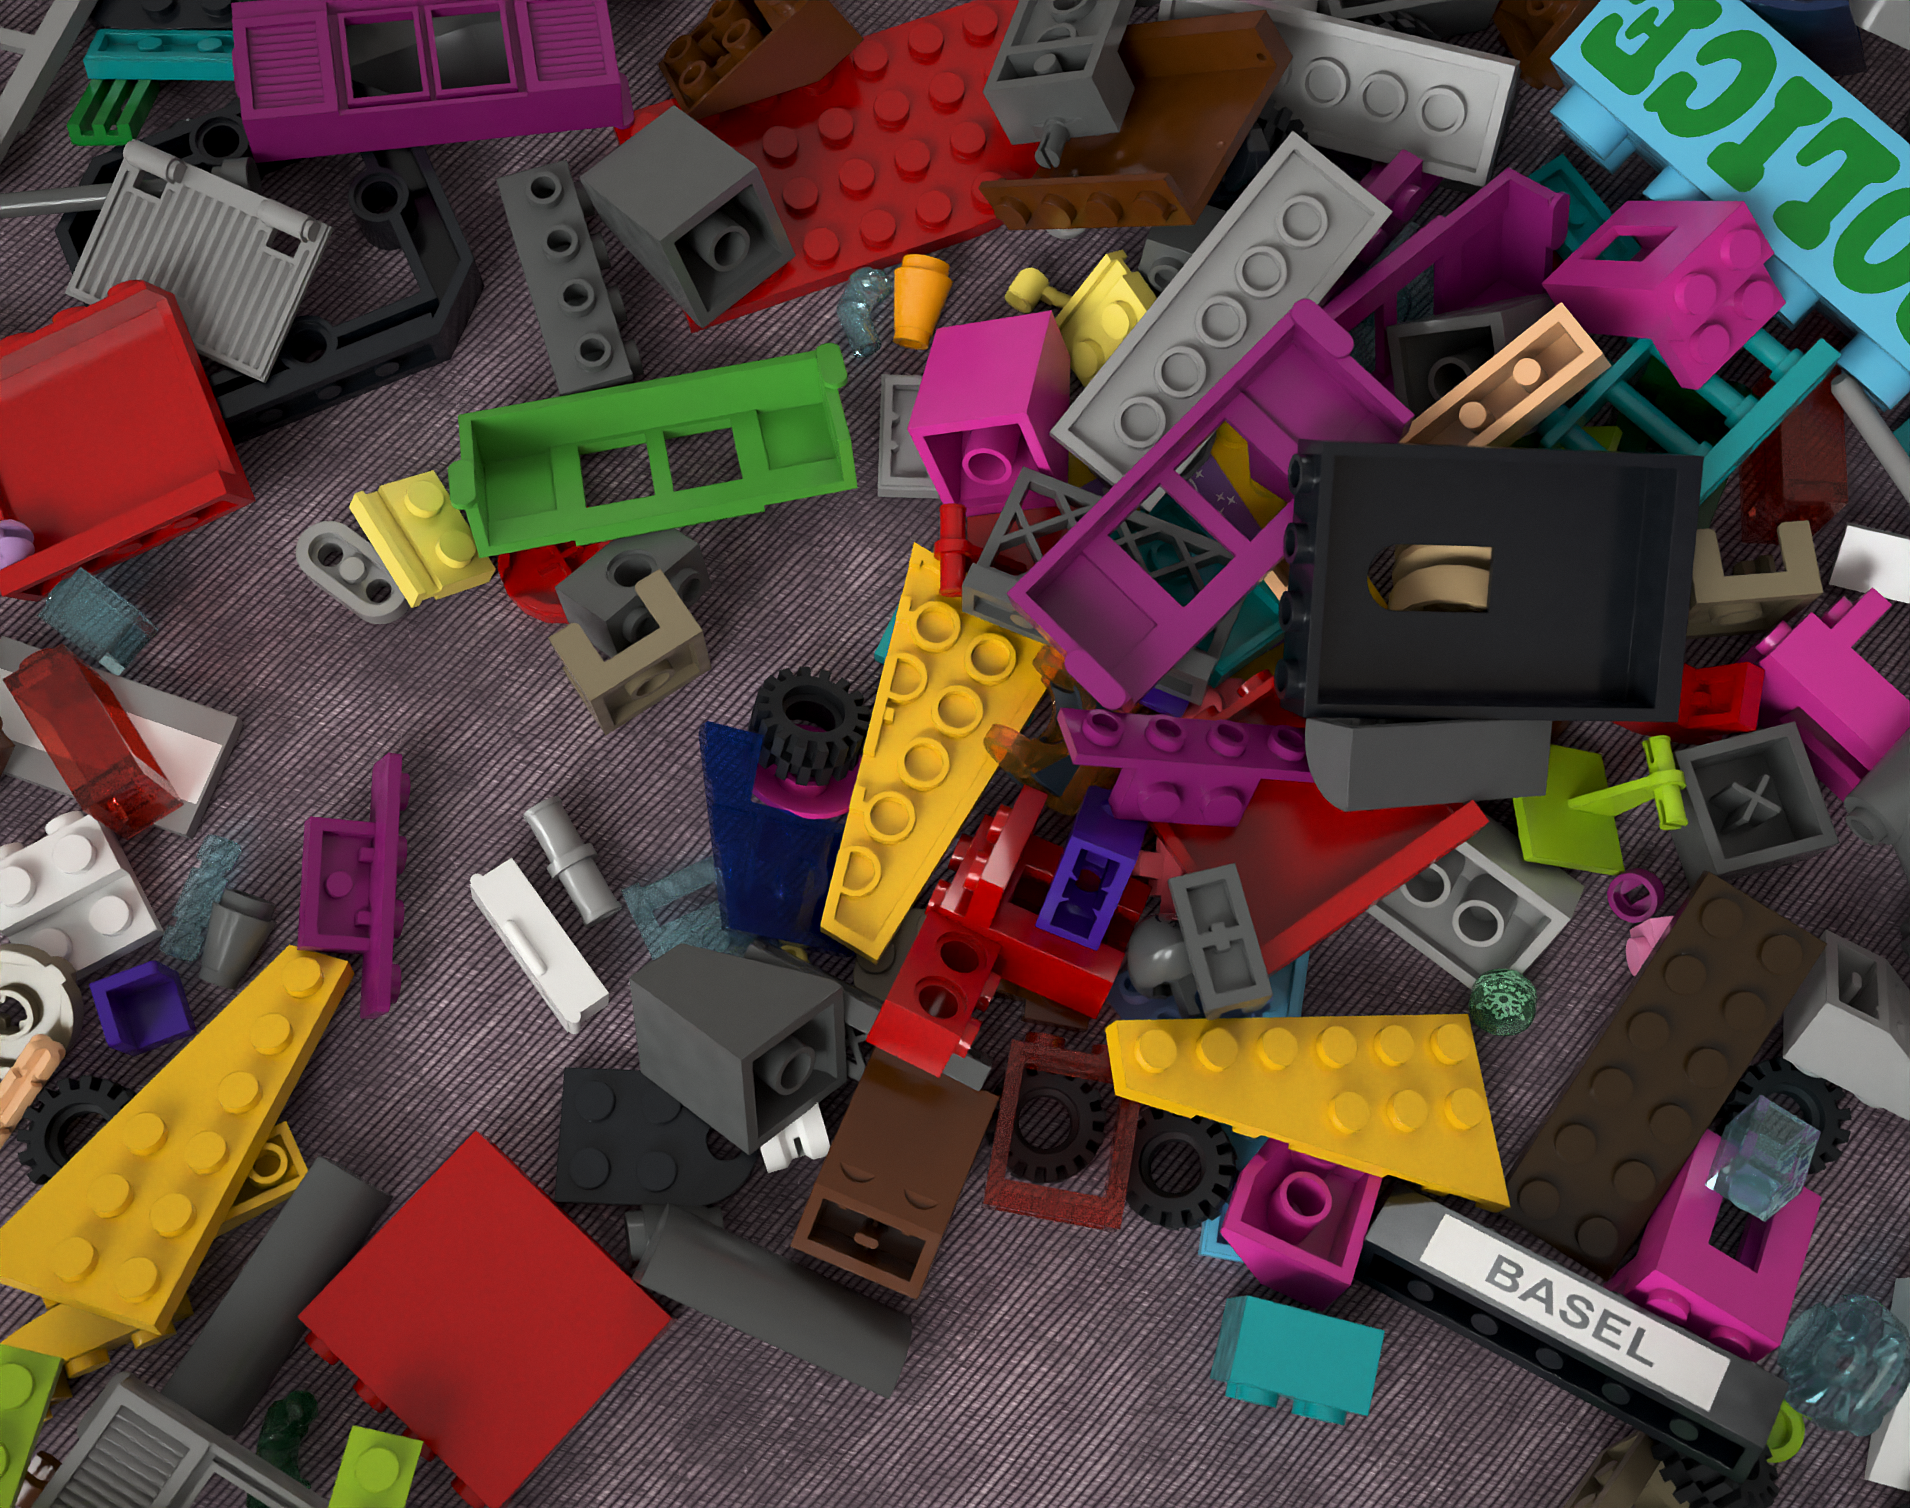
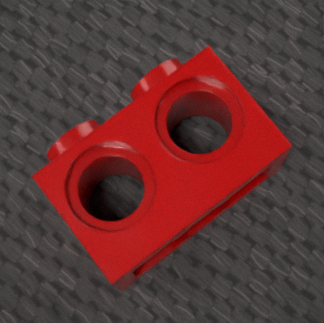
M929 910L865 1041L939 1078L952 1053L963 1059L966 1057L980 1029L982 1021L971 1015L974 1008L982 1012L986 1011L1001 981L1002 976L991 970L1002 945Z

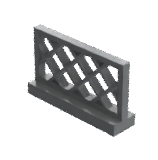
M1023 466L977 564L972 563L962 584V612L1053 647L1012 607L1006 594L1027 572L1013 576L995 569L993 566L1001 551L1026 543L1030 555L1036 564L1043 557L1036 539L1065 528L1069 531L1102 496ZM1029 490L1054 499L1061 515L1029 526L1021 506ZM1070 506L1075 507L1077 509L1071 511ZM1135 510L1116 529L1120 539L1114 541L1124 551H1127L1128 555L1158 584L1186 574L1196 595L1205 587L1197 571L1198 569L1215 563L1226 566L1234 558L1218 541ZM1014 521H1016L1019 530L1009 533ZM1129 529H1132V530L1137 531V532L1134 533V534H1131L1130 531H1129ZM1155 540L1172 545L1180 562L1149 573L1137 547ZM1189 552L1194 553L1197 556L1191 558ZM1246 597L1213 629L1214 637L1207 652L1194 647L1154 688L1201 706Z

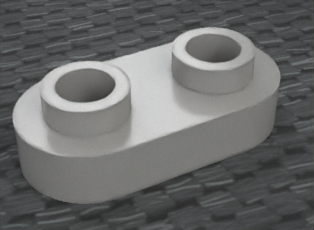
M323 521L310 526L300 536L296 545V559L302 571L310 581L361 619L372 624H388L402 617L409 609V603L373 545L348 526L336 521ZM335 551L343 553L342 560L337 565L331 567L324 566V560L328 554ZM380 587L391 588V595L387 600L379 603L372 601V595L375 590Z

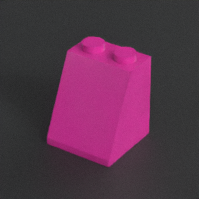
M1052 310L936 329L907 429L942 503L965 505L967 508L966 517L1001 513L1023 466L1068 483L1069 451L1049 436L1051 429L1070 407L1071 357ZM1029 490L1021 508L1026 510L1057 505L1054 499Z

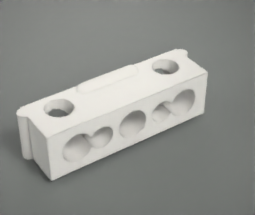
M510 858L484 876L473 874L470 878L472 899L564 1029L571 1034L579 1033L582 1022L608 1005L609 992L513 858Z

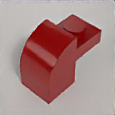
M1750 662L1700 669L1684 663L1678 722H1610L1637 734L1650 737L1666 735L1671 738V742L1690 745H1703L1722 740L1723 734L1756 731L1765 670Z

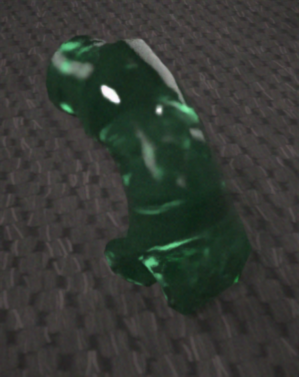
M296 1390L291 1392L285 1399L274 1401L268 1408L261 1425L255 1454L310 1489V1482L306 1479H301L299 1475L298 1454L300 1443L308 1433L309 1424L318 1414V1404L316 1398L310 1392ZM247 1493V1508H270Z

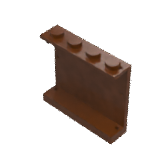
M1266 10L1127 25L1117 52L1131 78L1135 90L1120 131L1100 136L1092 135L1071 138L1070 141L1066 142L1059 166L1056 168L1052 164L1051 168L1040 166L1031 179L1007 180L1006 178H999L998 181H982L978 189L994 209L996 218L1002 220L1008 230L1195 225L1293 58Z

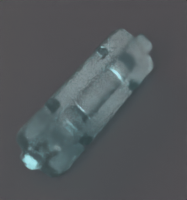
M207 835L204 838L196 856V859L202 862L199 869L192 867L172 913V916L178 919L174 927L167 925L159 944L160 951L168 956L187 962H194L198 958L206 939L200 936L203 927L208 929L213 900L220 901L225 887L228 886L230 880L224 878L227 870L234 871L242 852L240 845L230 839L217 835Z

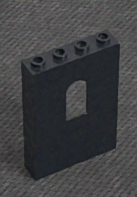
M1298 439L1297 453L1292 456L1288 468V486L1290 492L1294 495L1293 522L1287 525L1283 538L1284 557L1286 562L1290 564L1288 591L1283 592L1279 602V623L1281 629L1285 632L1283 658L1278 660L1274 672V687L1276 695L1280 699V708L1303 718L1678 722L1704 456L1653 452ZM1397 544L1491 547L1486 612L1385 609L1370 594L1367 582L1369 567L1378 553L1389 546Z

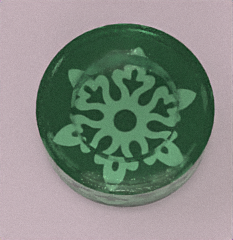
M1505 968L1489 970L1480 975L1473 984L1469 1000L1470 1015L1481 1029L1497 1036L1517 1035L1525 1031L1534 1020L1537 1007V992L1532 982L1517 971Z

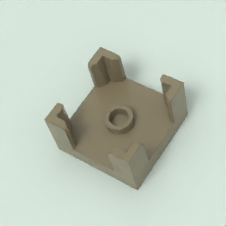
M1809 520L1783 522L1777 527L1785 570L1783 572H1776L1774 558L1770 554L1760 555L1755 560L1741 561L1733 567V576H1724L1716 532L1710 528L1697 529L1686 640L1769 633L1779 622L1784 620L1787 623L1822 595L1823 588Z
M661 569L651 573L635 585L636 593L660 628L606 662L603 661L577 623H571L548 637L553 649L564 664L562 669L565 676L605 736L712 669L703 630Z

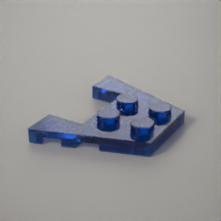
M706 721L700 725L698 736L722 930L842 958L854 956V951L820 931V924L845 825L823 819H807L787 810L752 802L751 797L763 735Z

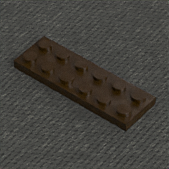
M1703 871L1506 1175L1505 1184L1510 1208L1499 1213L1608 1282L1827 946V943L1711 872Z

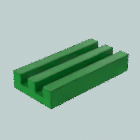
M91 79L66 124L71 144L76 146L126 145L132 139L136 140L160 92L158 80L139 79L138 82H134L132 79H115L114 82H111L110 79ZM126 98H129V100H128V102H127V104H126V106H125V108H124V110H123V112H122L121 107H122L124 101L126 100ZM112 125H117L118 130H110Z

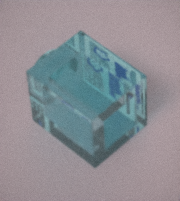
M79 567L71 578L60 581L51 590L46 599V606L37 615L59 635L110 673L118 676L159 630L140 610L82 567Z
M1760 1095L1725 1126L1705 1185L1730 1200L1738 1208L1753 1214L1765 1222L1802 1192L1821 1131Z

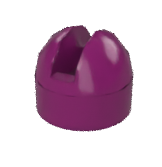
M1633 868L1626 870L1612 880L1608 887L1607 899L1610 908L1619 918L1627 922L1639 923L1646 921L1660 910L1664 902L1666 890L1662 881L1653 871ZM1641 884L1645 885L1649 893L1632 904L1625 893Z

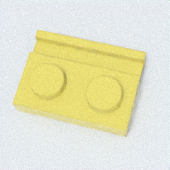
M1123 249L1107 253L1055 318L1071 357L1070 367L1084 388L1157 299L1139 271L1132 273L1124 261L1128 256Z
M434 470L380 485L376 492L365 494L364 491H360L354 494L349 508L411 608L420 606L422 600L431 597L438 600L488 583L496 570L489 557L479 558L471 528L459 509L452 507L450 495Z

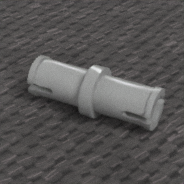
M550 797L528 809L523 814V818L530 825L550 861L546 869L553 881L561 880L581 915L585 928L595 926L619 912L622 906L615 899L594 862L598 857L597 852L591 843L584 844L566 813L560 797Z

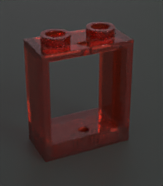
M1837 364L1808 397L1739 466L1742 543L1779 545L1777 527L1783 522L1809 520L1813 536L1849 503L1844 410L1831 392V381L1836 376L1842 374L1841 368ZM1770 369L1751 389L1753 394L1763 397L1776 384L1769 378L1772 373Z
M63 643L54 649L46 648L29 655L21 662L19 670L2 679L85 813L128 840L184 805L109 683Z
M1026 1032L1025 1041L1012 1039L1009 1046L981 1208L1115 1233L1121 1229L1141 1104L1139 1102L1119 1096L1103 1197L1004 1179L1023 1068L1113 1084L1108 1045L1093 1044L1090 1054L1064 1049L1066 1039L1039 1032Z

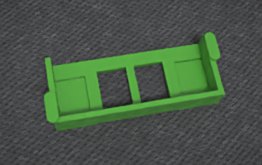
M825 343L818 346L816 350L459 414L461 460L453 462L448 467L451 505L455 509H465L479 558L570 541H575L576 546H583L765 512L764 505L856 489L858 487L851 437L838 388L845 386L848 382L840 347L834 343ZM732 428L742 479L674 491L665 440ZM646 443L655 495L587 507L580 455Z

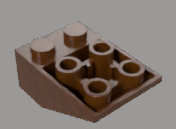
M716 0L711 6L707 18L689 35H682L671 43L658 66L682 111L697 121L818 82L864 39L837 0Z
M875 1046L814 1183L790 1247L918 1300L928 1280L1000 1095L983 1088L977 1091L943 1073L938 1078Z

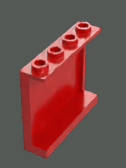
M144 280L125 281L110 288L107 292L108 297L90 306H77L62 310L53 316L52 324L33 333H17L0 341V520L12 519L24 523L34 535L33 545L35 547L33 555L0 570V592L2 597L35 602L40 601L256 502L173 293Z
M1269 669L1262 670L1242 684L1236 691L1240 699L1221 712L1218 711L1215 705H1212L1192 718L1213 721L1229 720L1237 723L1272 726L1289 725L1295 728L1306 727V718L1280 708V699L1277 697L1274 687V676ZM1273 779L1260 780L1237 827L1148 821L1184 874L1232 863L1236 864L1268 978L1472 838L1490 822L1474 800L1466 805L1459 802L1346 812L1332 805L1322 795L1315 783Z
M475 1131L297 1316L311 1330L304 1337L307 1344L323 1360L333 1366L341 1360L359 1378L352 1385L354 1390L374 1410L383 1414L389 1407L408 1426L401 1435L423 1441L420 1456L428 1462H432L438 1456L456 1474L450 1484L473 1508H484L486 1505L489 1508H506L513 1500L511 1497L641 1354L654 1340H659L678 1320L643 1285L632 1279L633 1276L562 1207L554 1202L491 1139L478 1131Z

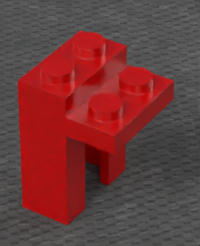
M1024 784L1013 808L1001 804L995 817L987 814L984 815L974 837L962 833L948 864V869L957 873L952 883L940 878L924 915L927 916L929 910H932L1002 945L991 971L1001 975L1007 981L1093 1019H1097L1126 954L1124 950L1136 922L1138 923L1152 887L1131 877L1129 878L1097 951L1035 927L1063 848L1033 835L1048 794ZM1081 869L1075 885L1083 891L1095 892L1098 890L1101 880L1094 872Z

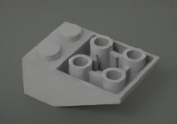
M1825 930L1819 939L1827 943V946L1784 1010L1783 1059L1791 1062L1799 1071L1810 1077H1822L1852 1092L1861 1102L1870 1107L1884 1108L1910 1121V990L1885 958Z

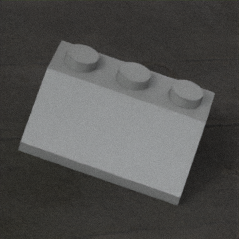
M1487 814L1485 816L1490 822L1476 835L1366 910V912L1480 997H1484V993L1492 996L1496 995L1495 992L1485 991L1487 986L1483 983V978L1489 979L1492 982L1497 980L1500 990L1503 989L1500 979H1505L1507 974H1512L1513 982L1519 979L1571 920L1585 888L1584 885L1558 866L1524 861L1519 838ZM1509 979L1507 980V983L1504 982L1506 989L1512 985L1509 984ZM1488 983L1491 986L1489 989L1497 990L1496 984L1491 985V983ZM1505 993L1500 994V999L1503 997ZM1487 996L1488 999L1484 1000L1489 1001V1003H1491L1492 1000L1495 998Z

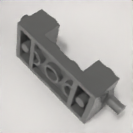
M1019 0L983 89L987 101L1011 144L1040 142L1034 155L1036 162L1045 168H1051V164L1056 168L1060 164L1066 142L1070 141L1071 138L1092 135L1100 136L1119 132L1135 87L1117 51L1133 7H1150L1160 4L1161 0Z

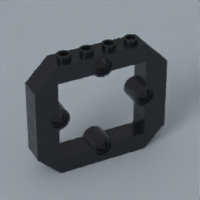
M352 80L354 98L392 95L386 91ZM240 98L231 101L224 108L195 119L177 121L168 129L139 140L211 173L213 167L222 166L224 159L252 157L254 159L242 123ZM116 145L111 151L93 157L78 186L113 183L124 159L123 150L125 145ZM424 146L360 152L367 170L355 177L348 191L349 206L364 237L378 249L391 251L402 248L421 292L333 327L328 321L319 316L303 315L295 317L266 383L232 368H227L207 376L234 446L452 358L484 289V283ZM235 150L231 155L220 158L227 151ZM307 158L256 163L262 181L265 174ZM146 171L143 180L160 177ZM395 205L393 209L386 213H375L382 206ZM101 210L64 213L55 229L72 275ZM83 302L85 307L90 306L89 304ZM326 350L323 356L315 362H303L305 357L311 352Z

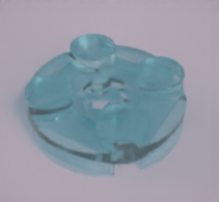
M1853 1293L1840 1295L1848 1302L1837 1303L1830 1308L1819 1302L1805 1310L1786 1332L1778 1350L1777 1364L1785 1370L1784 1380L1790 1383L1784 1399L1793 1409L1819 1428L1834 1432L1849 1431L1851 1434L1860 1437L1867 1436L1880 1427L1883 1417L1896 1406L1909 1386L1910 1335L1904 1323L1880 1302L1869 1296ZM1842 1355L1849 1358L1854 1356L1852 1363L1844 1371L1841 1372L1835 1366L1837 1360Z

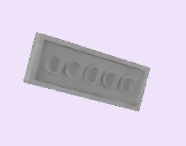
M1265 0L1160 1L1157 21L1266 10L1293 56L1269 98L1276 101L1275 109L1280 110L1283 107H1287L1293 112L1290 120L1300 119L1304 124L1302 132H1308L1309 139L1307 142L1309 144L1385 163H1390L1402 149H1405L1423 160L1422 172L1480 187H1484L1490 182L1520 60Z
M1292 131L1051 429L1049 436L1111 486H1114L1298 300L1310 299L1318 305L1393 211L1297 133ZM1214 432L1175 470L1179 475ZM1159 486L1139 508L1146 514H1149L1166 492Z

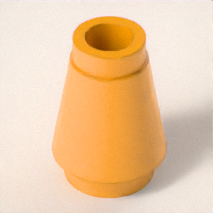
M909 254L903 257L901 267L894 270L895 332L893 342L895 344L915 350L928 349L930 338L934 333L953 285V281L948 277L950 266L945 261L927 255Z

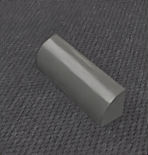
M1306 718L1305 750L1311 775L1319 791L1332 805L1346 812L1470 802L1472 800L1483 801L1546 795L1552 721Z
M318 1155L161 1393L225 1435H238L308 1328L297 1316L353 1259L393 1196L341 1163Z
M669 1202L632 1277L634 1281L889 1400L906 1360L912 1335V1320L909 1315Z

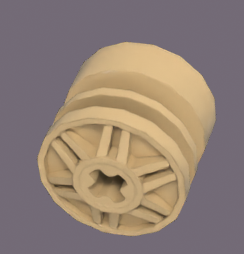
M1395 545V563L1392 569L1394 588L1389 594L1388 610L1486 612L1491 547Z

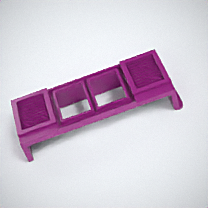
M258 0L231 3L235 46L232 50L235 90L240 98L242 123L256 163L613 126L618 129H627L634 123L628 78L618 70L607 0ZM500 11L510 83L442 90L432 18ZM414 20L423 91L354 98L346 26Z
M1508 167L1448 216L1437 215L1324 305L1322 309L1347 332L1375 311V370L1370 374L1395 396L1386 326L1397 324V292L1434 263L1433 315L1507 298L1547 293L1541 283L1552 274L1553 250H1557L1567 237L1570 195L1564 191L1556 193ZM1248 443L1250 478L1289 503L1294 498V495L1289 490L1288 479Z
M1298 300L1006 593L1012 607L1065 658L1064 664L1067 672L1105 709L1129 713L1285 558L1283 538L1287 525L1293 522L1294 498L1249 541L1175 471L1224 421L1235 429L1287 479L1290 460L1298 450V439L1399 443L1409 433L1414 414L1350 356L1354 346L1352 336L1313 300ZM1159 486L1234 556L1184 608L1109 537Z

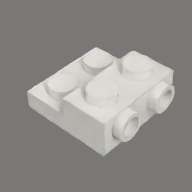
M81 811L62 814L47 823L45 831L48 836L25 848L19 842L9 843L0 847V934L7 936L13 944L33 946L47 952L50 956L65 958L76 970L77 981L165 934L110 823L92 812L87 816H84Z

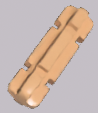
M37 1034L33 1036L0 1083V1149L23 1118L22 1116L27 1107L32 1105L36 1096L41 1092L66 1055L64 1046L59 1042L53 1041L48 1035Z

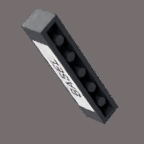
M1398 1182L1364 1238L1353 1276L1354 1279L1741 1485L1764 1450L1790 1383L1767 1372L1757 1363L1742 1359L1699 1337L1692 1330L1673 1324L1632 1303L1624 1295L1609 1291L1566 1269L1565 1266L1556 1260L1545 1258L1502 1236L1495 1229L1480 1225L1441 1205L1431 1196L1418 1193Z

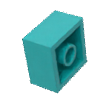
M1249 1295L1227 1298L1210 1379L1227 1383L1226 1397L1276 1408L1278 1397L1280 1396L1294 1400L1291 1410L1292 1414L1345 1426L1347 1413L1363 1416L1369 1415L1385 1330Z

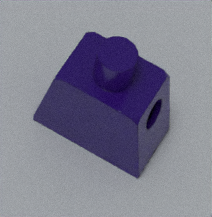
M1089 786L1064 845L1035 927L1097 951L1137 862L1148 821L1115 819L1108 802L1113 789L1107 790L1099 786ZM1081 869L1090 870L1100 878L1101 882L1097 891L1086 892L1075 885Z

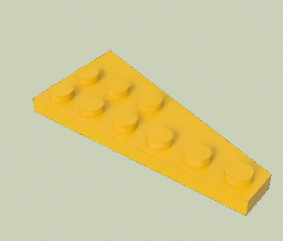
M915 542L820 924V931L875 965L878 964L1013 746L1011 744L1017 741L1050 688V681L1053 682L1065 661V658L1051 646L962 612V597L951 598L941 596L939 594L940 561L934 558V553Z
M289 944L0 1228V1283L163 1336L355 975L349 961L314 951L297 950V946Z
M1468 1014L1218 1018L1215 1020H1116L1105 1028L1116 1096L1190 1119L1199 1115L1231 1125L1232 1132L1252 1138L1263 1135L1289 1143L1288 1149L1380 1178L1387 1175L1395 1176L1422 1185V1191L1442 1197L1453 1194L1475 1201V1207L1493 1213L1510 1208Z

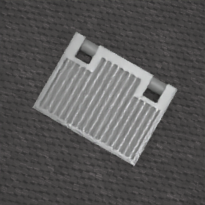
M132 139L124 147L122 164L65 294L92 305L108 297V290L119 283L129 280H144L175 295L197 353L266 383L334 228L303 212L273 199L263 197L144 142ZM146 171L167 181L160 199L139 190ZM278 230L301 240L294 258L271 248Z

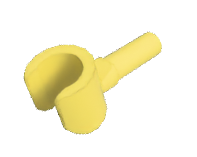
M1026 268L1020 271L1005 294L1006 302L1014 309L1023 313H1031L1040 300L1048 305H1054L1063 309L1072 298L1071 295L1049 286V281L1045 275L1035 268Z

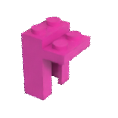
M1626 201L1541 283L1555 306L1562 302L1586 333L1651 339L1680 387L1699 390L1786 304L1764 266V263L1774 252L1744 201ZM1618 236H1635L1642 247L1629 261L1594 260Z
M1873 587L1853 603L1845 596H1842L1820 617L1810 612L1793 627H1790L1782 620L1762 640L1758 639L1734 662H1750L1765 670L1757 723L1766 729L1795 721L1815 776L1843 802L1846 796L1910 727V701L1851 648L1892 606Z
M1707 1129L1649 1217L1636 1256L1612 1276L1608 1282H1605L1603 1288L1618 1292L1627 1297L1632 1303L1677 1326H1684L1692 1330L1699 1337L1742 1359L1757 1363L1781 1345L1822 1197L1801 1186L1800 1191L1770 1216L1771 1207L1757 1200L1751 1205L1734 1260L1708 1244L1731 1171L1774 1197L1782 1173ZM1793 1180L1789 1184L1791 1187L1787 1191V1195L1780 1201H1778L1781 1193L1779 1191L1773 1209L1797 1191L1800 1184Z

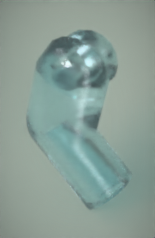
M862 267L851 274L837 305V316L856 358L870 356L882 347L870 317L875 303L883 302L885 296L890 295L891 280L888 274L881 269Z

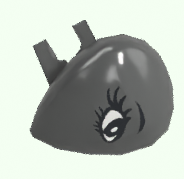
M1165 913L1148 916L1136 924L1128 943L1127 968L1131 983L1140 994L1148 999H1166L1173 995L1181 1018L1196 1019L1201 1013L1195 1002V994L1198 989L1177 914Z

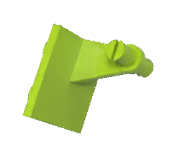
M1666 735L1650 737L1649 740H1644L1642 746L1645 750L1649 775L1609 788L1602 754L1550 744L1546 795L1513 798L1518 836L1524 861L1617 876L1625 872L1615 816L1655 798L1660 829L1675 830L1688 825L1689 822L1686 818L1681 790L1686 787V781L1683 771L1677 770L1675 767L1670 744L1671 738Z

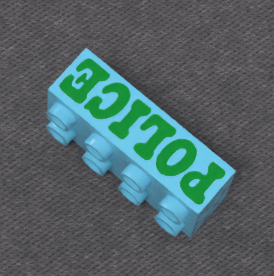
M1601 0L1550 58L1567 89L1563 97L1549 111L1562 124L1560 129L1587 155L1612 175L1633 152L1638 154L1659 173L1642 192L1649 201H1744L1774 252L1764 263V266L1786 304L1773 317L1793 332L1816 309L1851 340L1839 352L1842 355L1833 369L1839 375L1846 373L1855 377L1870 401L1881 411L1891 410L1910 391V144L1741 0Z

